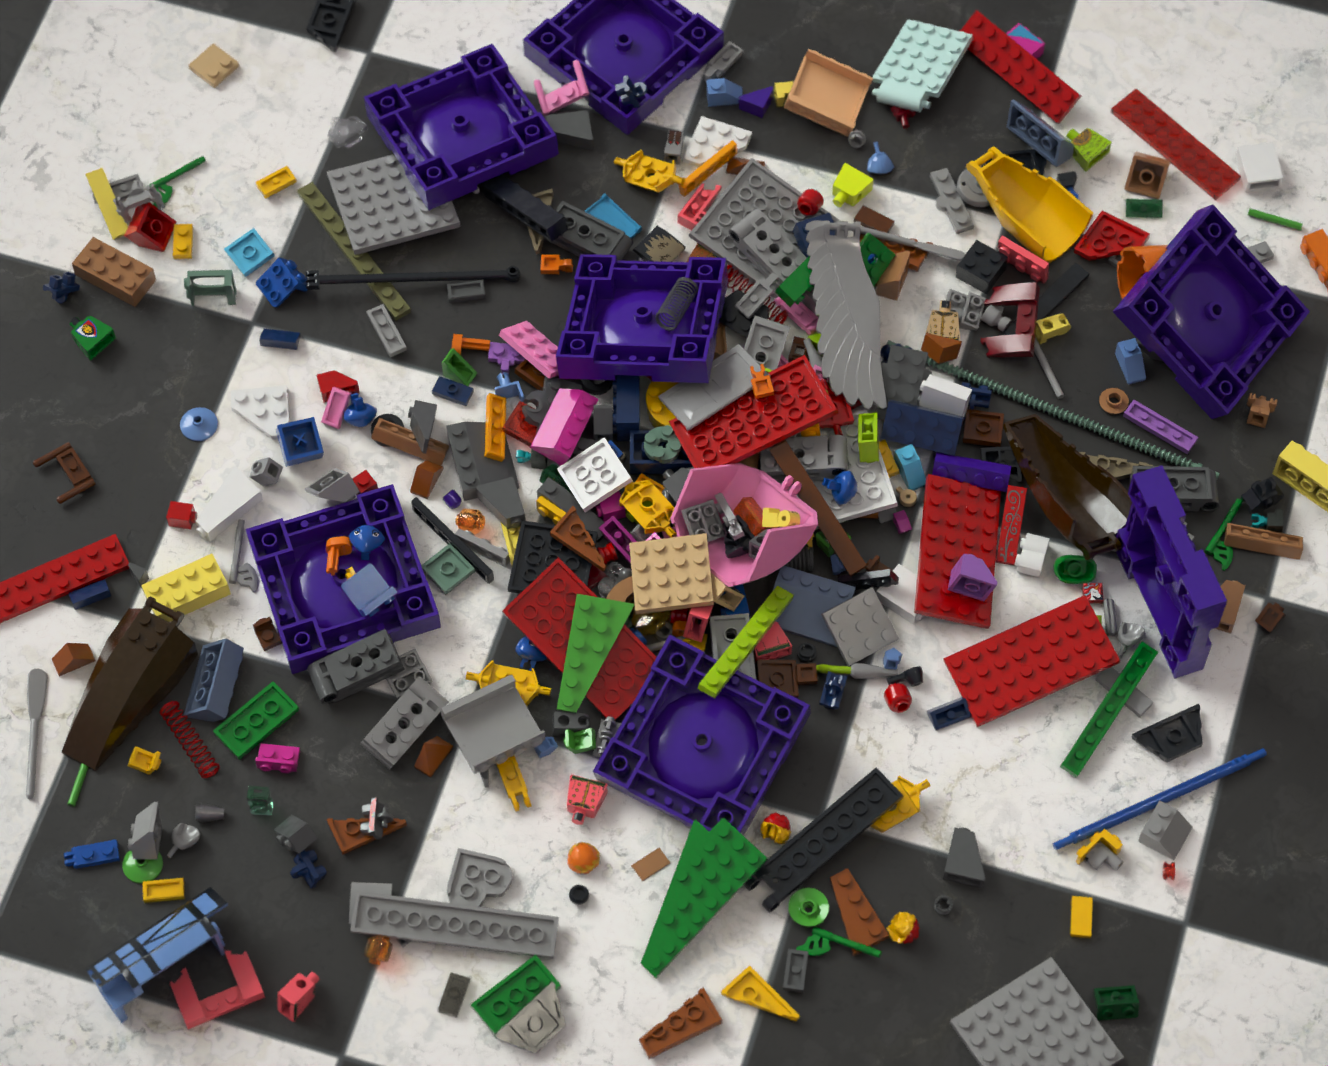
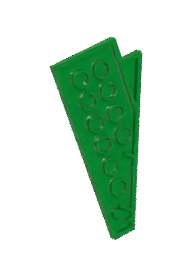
M722 818L710 832L696 819L692 824L640 963L655 978L665 970L768 860L762 852L725 818Z

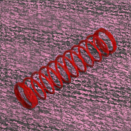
M731 265L727 266V271L731 268L728 273V284L738 275V270L734 271ZM740 275L732 287H729V285L727 287L732 288V291L735 292L734 287L743 280L744 275ZM749 279L743 281L738 289L739 291L747 286ZM754 283L750 284V285L747 287V289H746L745 292H744L745 294H746L747 290H748L752 285H754ZM773 301V302H771V303L769 304L768 307H770V306L773 304V306L770 308V311H771L772 308L775 306V304H776L775 301ZM777 306L768 318L769 320L780 311L781 306ZM781 311L774 319V322L783 324L788 317V311Z
M178 701L168 702L160 709L159 713L167 721V725L171 727V732L175 733V738L179 739V744L183 745V750L187 751V756L191 757V762L195 763L194 767L199 769L198 773L201 778L205 779L215 775L219 771V763H214L215 758L208 759L211 752H205L207 746H201L203 740H197L199 734H193L195 728H189L191 726L190 721L185 722L188 717L186 715L181 716L184 710H177L180 706ZM175 706V708L167 712L171 707ZM182 711L178 716L170 719L175 713ZM186 717L182 722L174 725L179 719ZM176 719L172 725H169L168 721ZM190 723L186 728L178 731L183 725ZM180 725L176 731H173L172 727ZM194 729L190 734L182 737L187 731ZM184 731L180 737H177L176 733ZM198 735L194 740L186 743L191 737ZM188 737L184 743L180 742V739ZM202 741L198 746L190 749L195 743ZM192 743L188 749L184 748V745ZM206 747L202 752L194 755L198 750ZM198 748L192 755L188 754V751ZM209 753L206 758L198 761L202 756ZM202 754L196 761L192 760V757ZM213 759V761L210 764L202 767L206 762ZM205 761L199 768L196 766V763ZM217 766L211 772L205 773L209 768Z

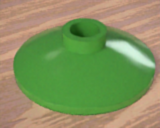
M128 851L123 859L122 867L124 874L135 883L143 884V881H153L158 877L163 868V859L159 852L157 859H144L145 862L143 864L138 863L141 859H133L132 851Z
M803 888L791 896L788 910L791 918L797 924L813 927L821 924L826 919L829 912V903L826 896L819 890ZM809 907L812 911L808 913L805 911V908Z

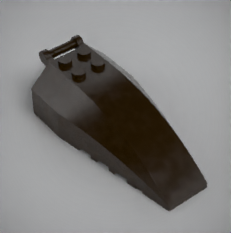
M1036 414L1005 422L1003 427L1018 465L1038 504L1054 526L1069 542L1083 552L1086 560H1091L1094 556L1110 551H1120L1121 543L1116 538L1118 529L1126 526L1132 504L1128 491L1100 465L1096 466L1089 461V456L1079 453L1074 444L1069 445L1064 441L1063 436L1059 432H1056ZM1105 542H1108V543H1109V544H1106V545H1103V546H1100V547H1097V548H1093V549L1091 548V547H1093V546H1096V545H1099V544H1102V543H1105Z
M151 596L148 597L143 608H129L107 639L96 662L67 734L62 754L96 771L114 752L115 748L125 741L124 738L138 727L141 720L152 712V709L159 701L162 702L178 685L198 655L195 643L178 628L184 618V613L176 612L158 603ZM155 609L173 620L169 623L150 613V611Z

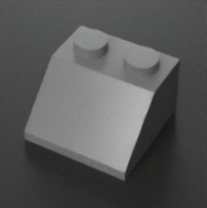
M338 468L332 469L305 488L306 492L319 498L339 502L351 501L360 492L350 474Z
M1159 800L1143 828L1138 842L1175 860L1192 830V826L1177 809Z
M153 802L136 815L135 824L131 825L132 839L128 841V850L132 851L133 859L158 858L162 835L158 802Z

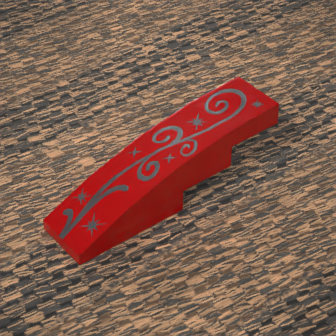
M1008 485L996 563L1015 566L1027 488Z

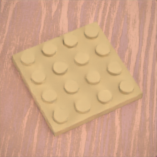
M707 533L629 543L636 614L714 605Z

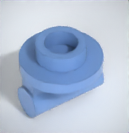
M831 555L833 574L839 575L841 572L846 571L837 555Z

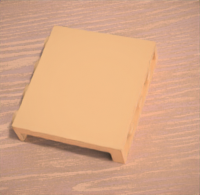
M808 49L783 108L848 137L855 127L856 118L873 78L832 58L821 55L817 51Z

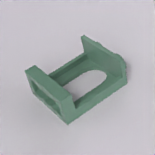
M232 270L187 271V278H184V289H186L187 299H190L192 306L195 305V296L226 295L228 305H236L237 289ZM224 277V285H198L193 282L197 278Z

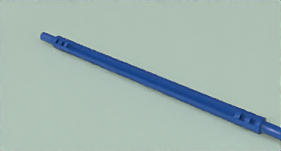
M1263 748L1249 755L1244 754L1071 832L1069 836L1054 842L1053 847L1055 850H1058L1072 843L1077 844L1092 837L1096 832L1101 833L1104 829H1110L1154 809L1159 800L1164 803L1174 800L1249 766L1251 762L1266 756L1267 753Z

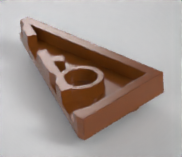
M572 506L550 531V536L604 572L606 570L604 560L601 554L599 555L589 532L586 531L583 521L580 520L576 508Z
M347 818V820L327 819L330 830L343 855L376 840L372 835H364L360 831L362 822H369V818H361L359 820ZM394 818L393 822L387 823V828H383L382 837L407 826L405 819Z

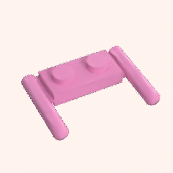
M579 60L573 61L577 81L574 80L547 95H544L541 81H534L543 116L549 115L551 112L554 113L582 99L583 96L589 95Z
M780 297L774 300L776 302L775 305L781 306L782 311H788V317L801 329L806 330L808 335L816 332L818 316L802 302L798 305L794 303L789 307Z

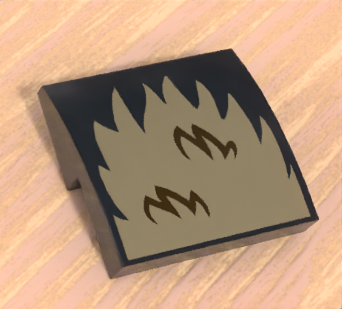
M656 226L633 251L643 261L673 262L686 247L666 230Z

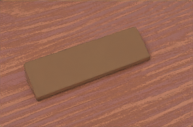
M379 418L371 436L373 440L440 466L450 446L430 438L427 453L424 454L412 430Z
M1227 523L1224 545L1300 559L1303 552V537Z

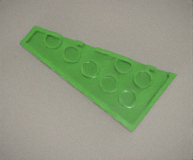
M577 594L557 710L577 713L635 604Z

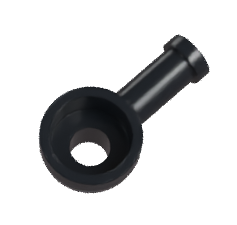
M917 666L886 679L888 685L906 680L911 687L923 683V670L921 666Z

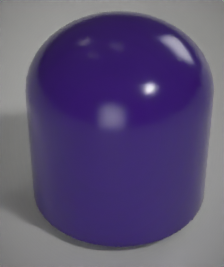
M453 489L442 499L451 509L459 507L462 502L461 497Z

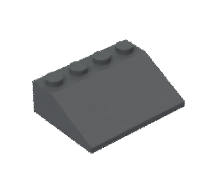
M461 422L446 426L448 441L464 501L478 498L476 486L510 477L514 478L517 489H520L506 434L505 459L500 462L485 457L486 422Z

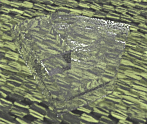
M357 116L349 117V119L332 117L328 138L338 148L345 146L349 149L362 140L361 134L367 131L368 128Z

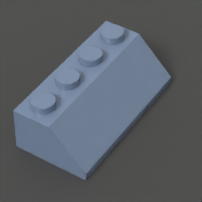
M1014 99L1011 101L1007 121L1008 129L1056 167L1072 158L1074 144L1061 135L1024 104Z
M226 638L202 646L184 715L188 718L211 722L226 718L230 699L233 696L234 684L238 678V669L243 659V647Z

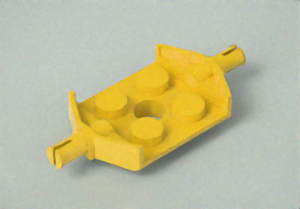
M642 150L625 160L618 157L614 160L615 165L623 167V178L626 183L658 193L674 183L680 185L685 183V178L676 176L674 160H672L671 164L645 156Z
M643 480L626 485L619 500V506L623 505L644 528V533L651 534L663 531L670 538L676 537L677 533L670 527L671 516L675 507L650 480ZM644 501H651L653 504L650 507H645L642 503Z
M494 660L481 673L477 674L467 671L466 680L477 681L480 689L512 674L516 681V689L526 706L539 694L550 696L552 688L538 685L534 668H532V671L494 664Z
M898 776L897 780L892 782V784L903 794V799L896 804L895 810L887 811L871 827L883 833L920 812L919 795H921V791L931 787L927 779L914 785L903 777Z

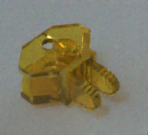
M634 606L631 623L643 636L655 634L669 622L672 610L636 614Z

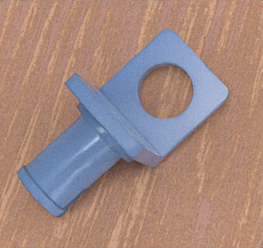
M503 372L505 378L500 373L497 376L500 386L494 388L495 395L505 397L506 399L519 396L523 407L525 405L523 402L525 398L519 381L511 383L507 372Z

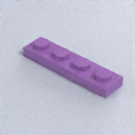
M1136 400L1131 402L1123 414V417L1187 455L1198 440V437Z

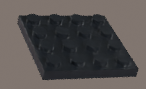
M522 520L508 584V592L520 594L558 557L588 587L592 564L550 536V531L555 525ZM586 530L589 532L596 547L598 532Z

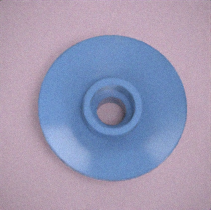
M202 407L187 411L180 421L182 434L192 441H204L210 438L218 427L216 415L211 410Z

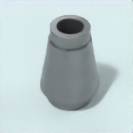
M204 803L196 805L195 821L203 823L224 819V807Z

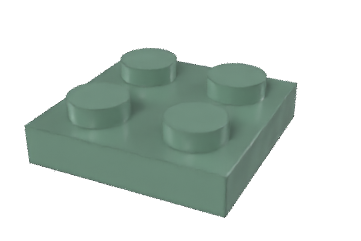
M450 543L421 565L423 572L445 595L475 573V568Z

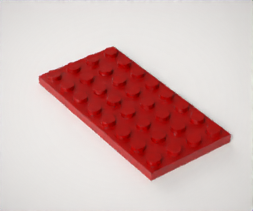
M801 356L768 373L771 376L774 395L755 399L752 389L689 431L686 430L677 418L670 420L669 424L693 468L736 464L838 414L837 408L806 356Z
M932 474L927 475L914 613L985 629L990 627L993 591L985 601H981L948 590L951 570L963 554H972L982 559L994 576L1001 491L977 487L967 482H959Z
M558 557L503 609L502 613L563 674L577 594L597 596ZM625 624L585 696L606 719L608 716L615 718V720L618 719L633 704L651 672V666L657 658Z
M1086 595L943 658L961 697L966 698L969 706L968 709L976 727L1120 663V659Z

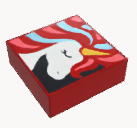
M1083 583V596L1086 595L1089 603H1103L1102 583Z

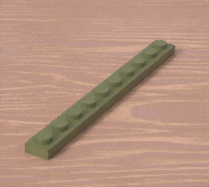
M313 182L297 190L299 197L359 274H383L367 252L354 255L342 219ZM390 282L366 283L395 321L411 312L410 307Z

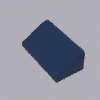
M263 329L259 341L261 346L297 350L300 333Z
M105 579L68 593L75 610L111 596Z
M962 697L926 711L936 731L972 717L966 698Z

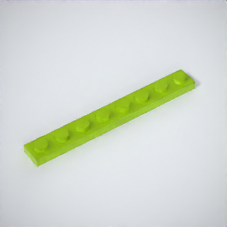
M779 586L773 590L699 683L698 689L713 698L719 694L793 600L794 594Z

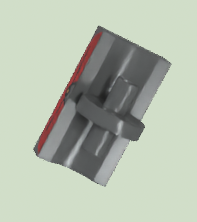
M371 798V803L362 805V814L364 817H369V822H362L360 831L364 835H372L376 839H382L383 828H387V823L393 822L394 816L388 813L389 808L379 803L377 798Z

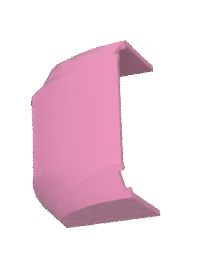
M736 463L690 469L672 513L671 523L675 524L677 537L689 536L681 510L710 500H714L716 504L718 502L715 495L718 493L723 494L734 515H739L746 522L754 536L767 529L762 527L763 508L780 509V512L788 510L799 513V525L767 530L755 559L749 557V553L734 558H727L724 537L708 542L711 573L728 587L766 577L785 566L810 540L818 525L817 512L796 496L801 490V483L796 481L793 484L794 478L791 475H788L781 485L762 470ZM723 513L719 514L721 523H724L722 517L724 516Z

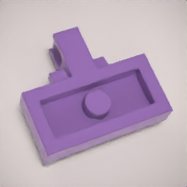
M490 342L488 362H497L498 365H501L502 375H504L503 372L509 374L510 366L520 364L525 360L508 343Z

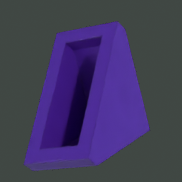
M770 86L739 96V109L763 118L773 100V87Z

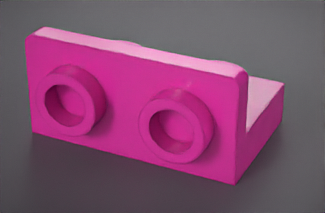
M260 743L259 754L255 760L257 768L262 771L297 772L300 747Z

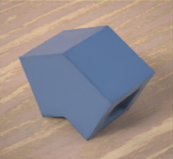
M895 648L885 652L883 658L884 669L896 670L898 664H900L902 654Z
M545 737L542 744L534 747L539 758L551 754L558 748V745L553 737Z

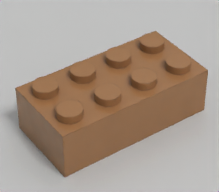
M92 237L72 262L76 276L134 307L137 306L156 281L153 268L95 237Z

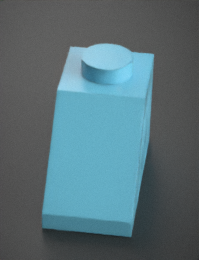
M910 444L895 450L894 460L907 488L914 491L924 487L926 478L920 458L913 445Z

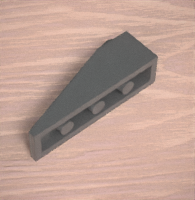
M548 477L537 490V499L543 496L566 513L574 506L580 520L585 525V529L598 532L597 542H599L603 537L599 527L605 522L591 510L584 512L576 498L569 491Z

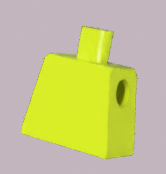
M844 163L833 183L832 194L835 196L832 200L833 204L837 207H841L844 203L855 206L873 190L874 179Z

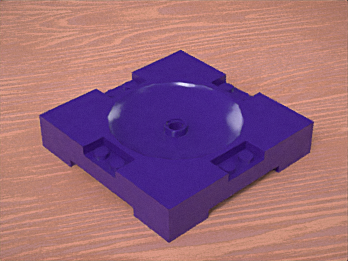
M572 0L552 19H545L523 39L524 56L561 85L578 80L573 61L579 60L589 91V95L583 96V98L588 101V105L626 135L631 133L662 105L664 98L681 82L692 78L724 47V32L698 12L693 14L676 0ZM628 75L633 84L642 82L647 86L646 94L643 97H637V101L640 104L639 108H634L633 104L624 106L621 96L616 94L615 84L624 82L623 76Z
M493 43L461 56V62L404 86L398 87L397 84H394L364 97L367 117L389 151H392L400 162L406 177L428 210L478 189L477 184L507 171L512 175L559 155L555 132L541 112H537L509 72L507 63Z
M1213 204L1199 209L1193 214L1168 244L1165 253L1149 272L1143 274L1113 310V313L1149 352L1154 351L1176 374L1175 380L1211 419L1229 414L1249 389L1247 387L1285 338L1293 334L1310 312L1287 285L1281 286L1235 235L1237 230Z
M580 254L565 329L561 332L556 353L559 379L615 380L616 375L652 376L653 382L709 383L716 348L719 318L722 316L729 280L726 258L689 257L688 262L617 261V255ZM681 277L690 278L697 284L698 293L676 329H663L655 320L657 312L676 281ZM680 281V282H685V283L690 284V285L695 289L694 285L691 284L690 282H688V281ZM680 283L681 285L689 287L694 293V290L689 285ZM678 286V287H681V288H684V289L688 290V291L691 293V295H693L692 292H691L688 288H686V287H684V286ZM680 289L681 291L690 295L687 291ZM660 313L661 318H662L666 323H668V324H676V323H671V322H668L667 320H665V319L662 317L661 313ZM662 313L663 316H664L666 319H668L669 321L676 322V321L671 320V319H669L668 317L665 316V314H666V315L669 316L670 318L674 319V318H673L672 316H670L668 313H665V314ZM659 317V320L661 321L662 324H664L665 326H668V327H674V326H670V325L665 324V323L660 319V317Z
M1161 465L1132 475L1128 490L1132 504L1126 526L1118 529L1116 538L1121 543V550L1116 551V554L1127 578H1134L1162 637L1159 646L1174 679L1204 669L1212 646L1208 636L1211 629L1219 626L1227 599L1203 549L1196 551L1195 544L1188 535L1184 524L1186 514Z
M393 484L356 495L357 499L283 521V518L245 529L292 674L308 670L307 668L311 663L383 629H386L394 643L441 628L439 612L428 581L425 578ZM362 525L373 526L382 532L385 541L381 546L371 551L369 560H361V552L353 546L350 554L339 556L338 572L334 576H331V573H326L328 558L326 542L329 538L349 537L353 530ZM373 564L389 587L393 586L397 593L393 595L395 599L389 604L385 605L382 603L378 606L379 611L373 616L367 615L363 617L341 589V584L347 579L340 578L346 577V569L353 567L355 573H357L366 565Z
M669 634L651 666L650 674L614 738L610 739L593 773L597 780L607 783L609 786L647 806L650 805L690 828L696 819L710 832L722 818H725L744 836L764 801V796L779 768L784 764L811 714L810 705L775 687L773 689L738 670L715 698L700 691L698 685L717 660L706 655L704 651ZM700 739H707L705 745L697 744Z

